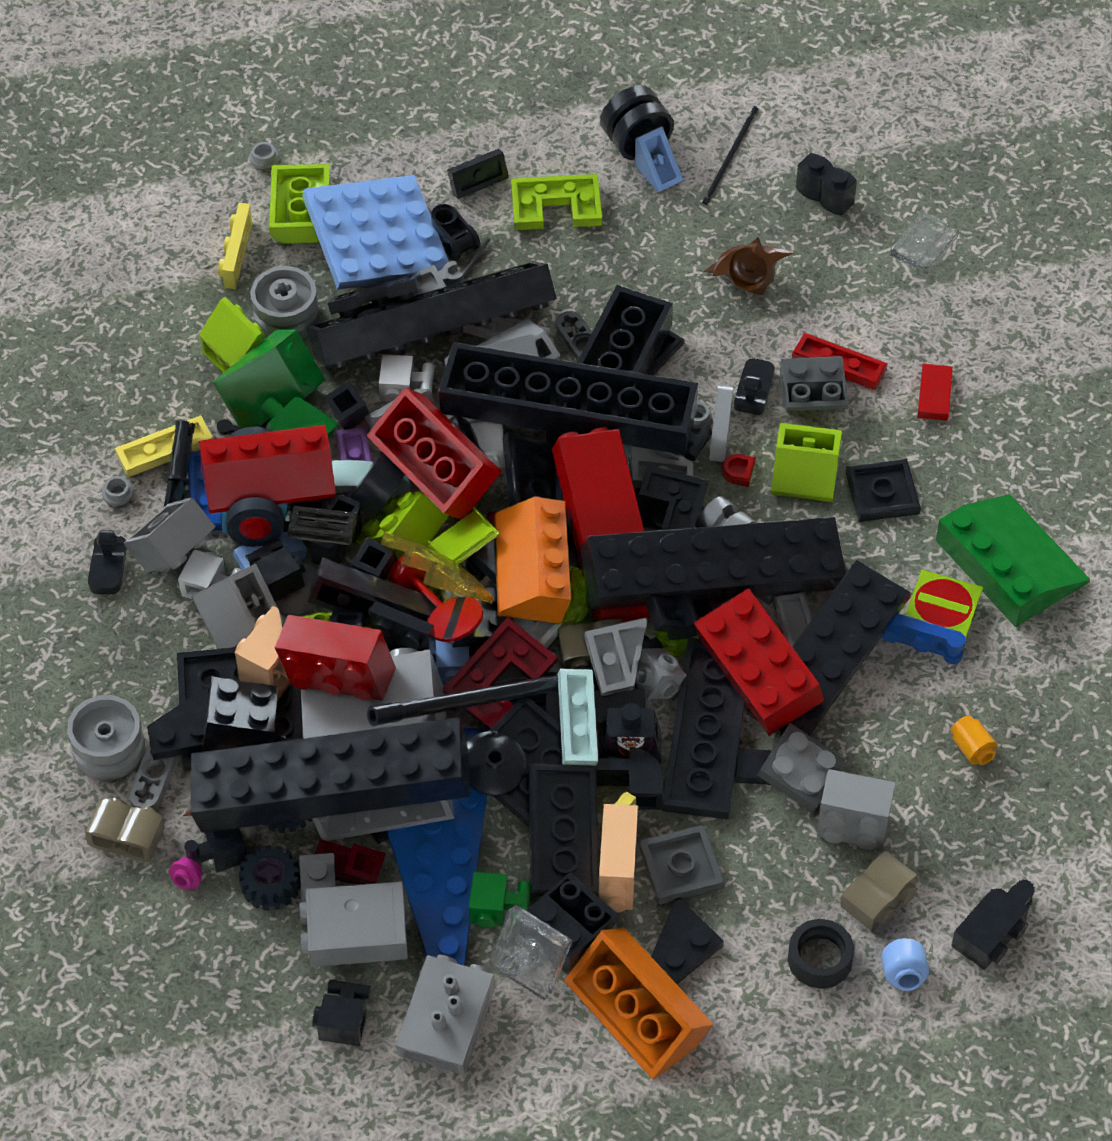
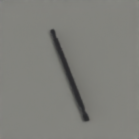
M753 106L750 116L747 117L702 204H708L710 196L714 193L750 126L754 114L758 111L757 106Z

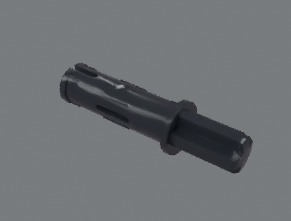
M179 420L175 423L169 474L164 480L167 483L164 507L167 504L183 500L185 486L189 485L187 473L195 424L189 423V421Z

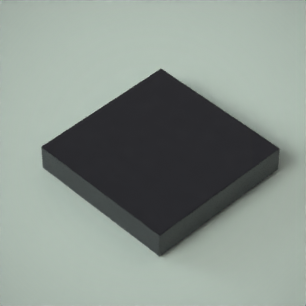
M908 459L846 466V475L858 522L920 514L921 508Z

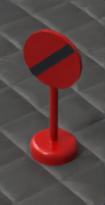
M407 554L393 563L389 570L388 581L417 592H422L437 607L428 619V623L434 625L436 640L442 642L460 640L478 628L483 619V609L479 601L471 597H458L443 603L427 587L430 581L431 569L429 563L421 555Z

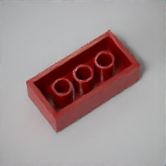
M406 387L367 434V437L444 514L461 520L468 515L502 472L425 395Z
M749 588L694 622L700 641L769 736L824 701L820 684Z

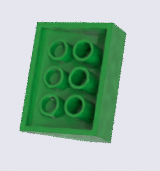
M1010 494L965 504L939 519L936 542L976 585L983 587L982 592L1014 627H1017L1090 583L1089 577Z

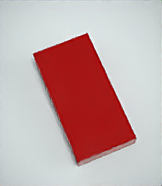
M922 363L917 418L948 421L953 366Z

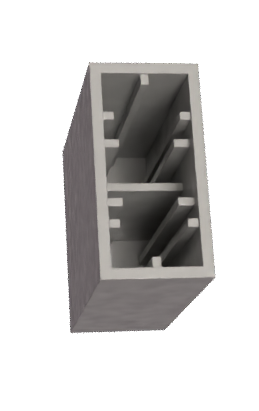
M398 648L390 651L396 669L383 701L375 699L361 700L355 696L340 693L332 695L323 690L312 688L301 689L303 739L446 719V712L403 719L400 722L371 726L367 718V710L370 706L444 695V686L431 651H418L412 648ZM453 800L318 817L312 818L321 839L329 841L454 819Z

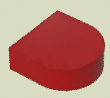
M742 454L729 455L722 463L723 478L731 484L749 487L756 457Z

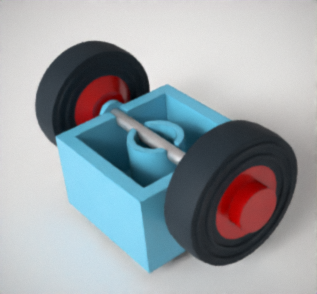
M246 427L235 431L229 437L271 431L261 427ZM260 497L242 499L234 503L227 512H222V533H228L232 540L243 546H265L281 536L287 504L277 505L271 500Z

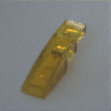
M384 532L381 545L405 551L402 564L426 571L423 584L489 603L493 602L494 597L473 575L452 559L423 544Z

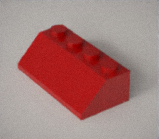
M325 425L199 441L201 469L209 514L227 512L234 503L251 497L265 498L277 505L336 497L331 451Z

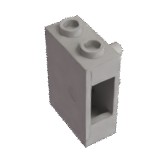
M402 882L305 889L306 902L300 903L301 923H307V933H301L302 954H309L310 967L408 959Z
M427 955L395 1045L398 1056L465 1075L496 986L494 975L490 973V970L476 964H471L470 967L457 964L455 959L446 955H437V958Z

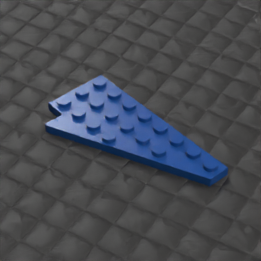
M463 727L468 740L479 733L489 731L488 729ZM470 786V797L453 799L454 819L386 830L426 956L429 955L437 958V955H446L455 959L457 964L465 966L471 924L469 902L473 872L478 871L488 796L479 793Z

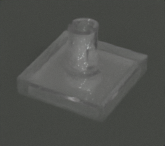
M515 905L508 911L488 965L537 997L545 1000L553 991L572 940Z

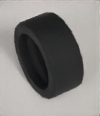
M814 919L806 921L797 927L790 937L787 961L792 974L798 981L813 988L825 989L838 985L846 979L852 969L854 955L852 937L843 926L832 920ZM812 939H827L839 947L841 960L834 967L826 969L814 968L805 963L801 958L800 952L803 944Z

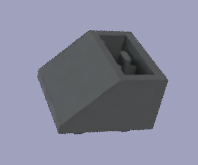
M842 356L781 359L779 383L782 406L786 411L848 409L849 404Z

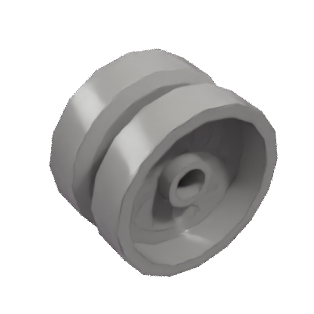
M281 266L261 273L253 281L250 294L254 322L261 327L264 336L267 338L275 330L296 329L302 339L307 337L308 331L306 327L317 324L319 320L316 286L311 276L299 268Z
M98 695L85 700L73 710L68 720L67 735L77 767L86 776L100 781L117 780L128 776L140 765L145 754V739L139 715L135 707L126 699L114 695Z

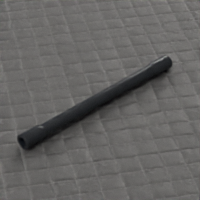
M586 667L581 669L593 670V667ZM593 670V683L594 686H597L598 684ZM558 674L406 702L374 705L368 708L367 718L371 726H379L400 722L403 719L555 692L559 691Z

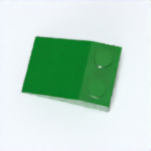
M295 329L275 330L212 383L237 425L242 429L257 427L269 420L260 411V408L271 396L285 407L295 397L304 399L326 380L298 331Z

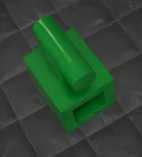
M473 872L469 902L470 922L481 928L504 926L506 910L515 911L514 921L521 924V915L529 908L531 883L520 881L518 882L517 892H508V874Z

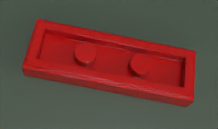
M805 332L792 353V358L842 356L845 379L872 390H876L888 366L886 362Z

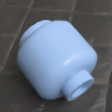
M901 938L889 943L883 949L881 959L886 981L891 986L903 991H910L918 988L928 978V961L925 948L920 942Z

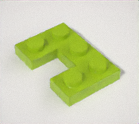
M598 174L511 178L514 230L544 229L542 207L571 205L573 227L602 226Z

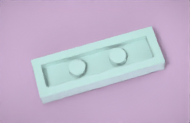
M560 669L558 672L563 765L596 766L598 763L593 670Z

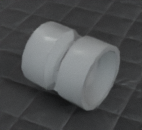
M719 496L705 507L698 519L697 527L757 522L746 513L738 512L737 506L724 496Z

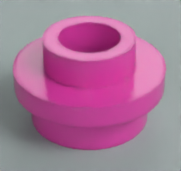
M181 858L171 865L169 875L177 887L192 890L196 889L201 883L202 868L196 861L190 858Z

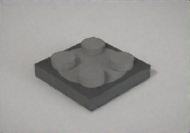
M789 723L757 773V776L813 812L822 799L828 769L839 771L845 759Z

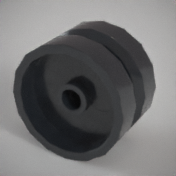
M640 85L624 89L611 98L600 115V126L623 158L635 160L636 138L656 128L663 127L667 140H669L674 130V120L651 88Z

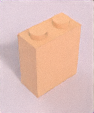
M604 804L599 898L616 913L633 910L638 806Z

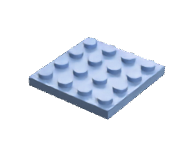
M415 175L306 188L303 191V200L337 290L376 285L417 273L433 265L439 271L449 262L438 233L431 224V215Z

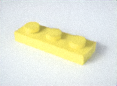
M239 203L236 214L231 215L230 237L226 236L224 242L225 259H220L218 275L223 277L224 288L226 289L237 288L252 228L251 205L247 203Z
M201 415L187 420L189 423L195 424L191 452L200 450L199 441L213 439ZM175 425L115 448L116 455L127 477L171 461Z

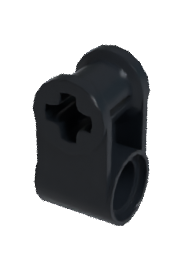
M440 204L433 208L431 224L437 231L446 254L453 261L459 259L460 254L469 249L475 250L481 246L475 229L464 220L452 205Z

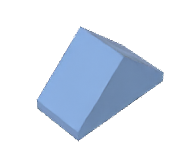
M663 127L656 128L636 138L635 166L657 192H661L684 181Z

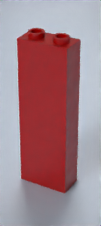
M602 427L594 429L588 434L578 435L577 432H568L561 435L552 448L586 593L587 588L580 549L588 536L644 532L619 429L608 430V428ZM647 606L591 610L593 622L606 619H620L622 623L644 618L650 619Z

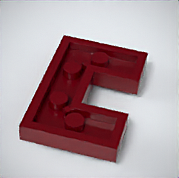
M507 617L446 684L443 692L450 694L493 686L511 665L528 679L544 677L558 662V657ZM506 700L463 709L490 730L513 704Z

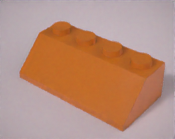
M532 497L496 512L494 515V528L500 534L495 538L498 616L561 624L571 601L565 501Z
M624 927L601 930L564 979V982L652 1079H656L693 1051L714 1025Z

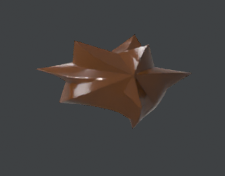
M756 238L751 244L738 245L725 251L720 255L717 262L704 272L713 273V276L729 277L736 290L743 289L750 293L763 295L767 286L774 280L776 263L794 253L778 247L762 246L759 238Z

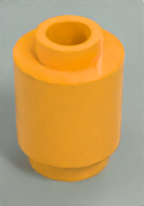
M965 716L954 723L950 730L953 735L952 740L972 765H985L995 757L998 744L978 719H973L972 716Z

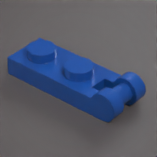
M902 614L897 615L881 637L890 643L899 642L912 646L919 652H931L941 655L949 664L961 662L966 641L965 636L961 632Z

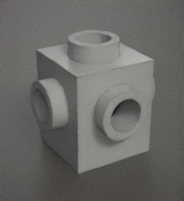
M666 648L642 649L635 684L639 689H645L647 700L671 699L677 693L686 674L678 665L676 658Z

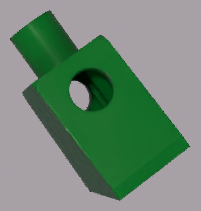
M271 396L260 408V411L270 419L266 429L271 432L325 425L329 439L333 436L338 425L334 419L300 397L293 398L284 407Z

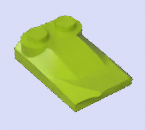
M330 164L272 165L269 232L275 241L284 244L319 242L302 195L306 188L330 186Z

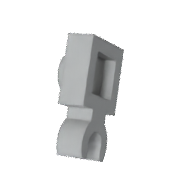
M456 261L446 263L443 269L437 271L435 265L420 270L423 285L415 295L463 282L462 272L451 275L458 271Z

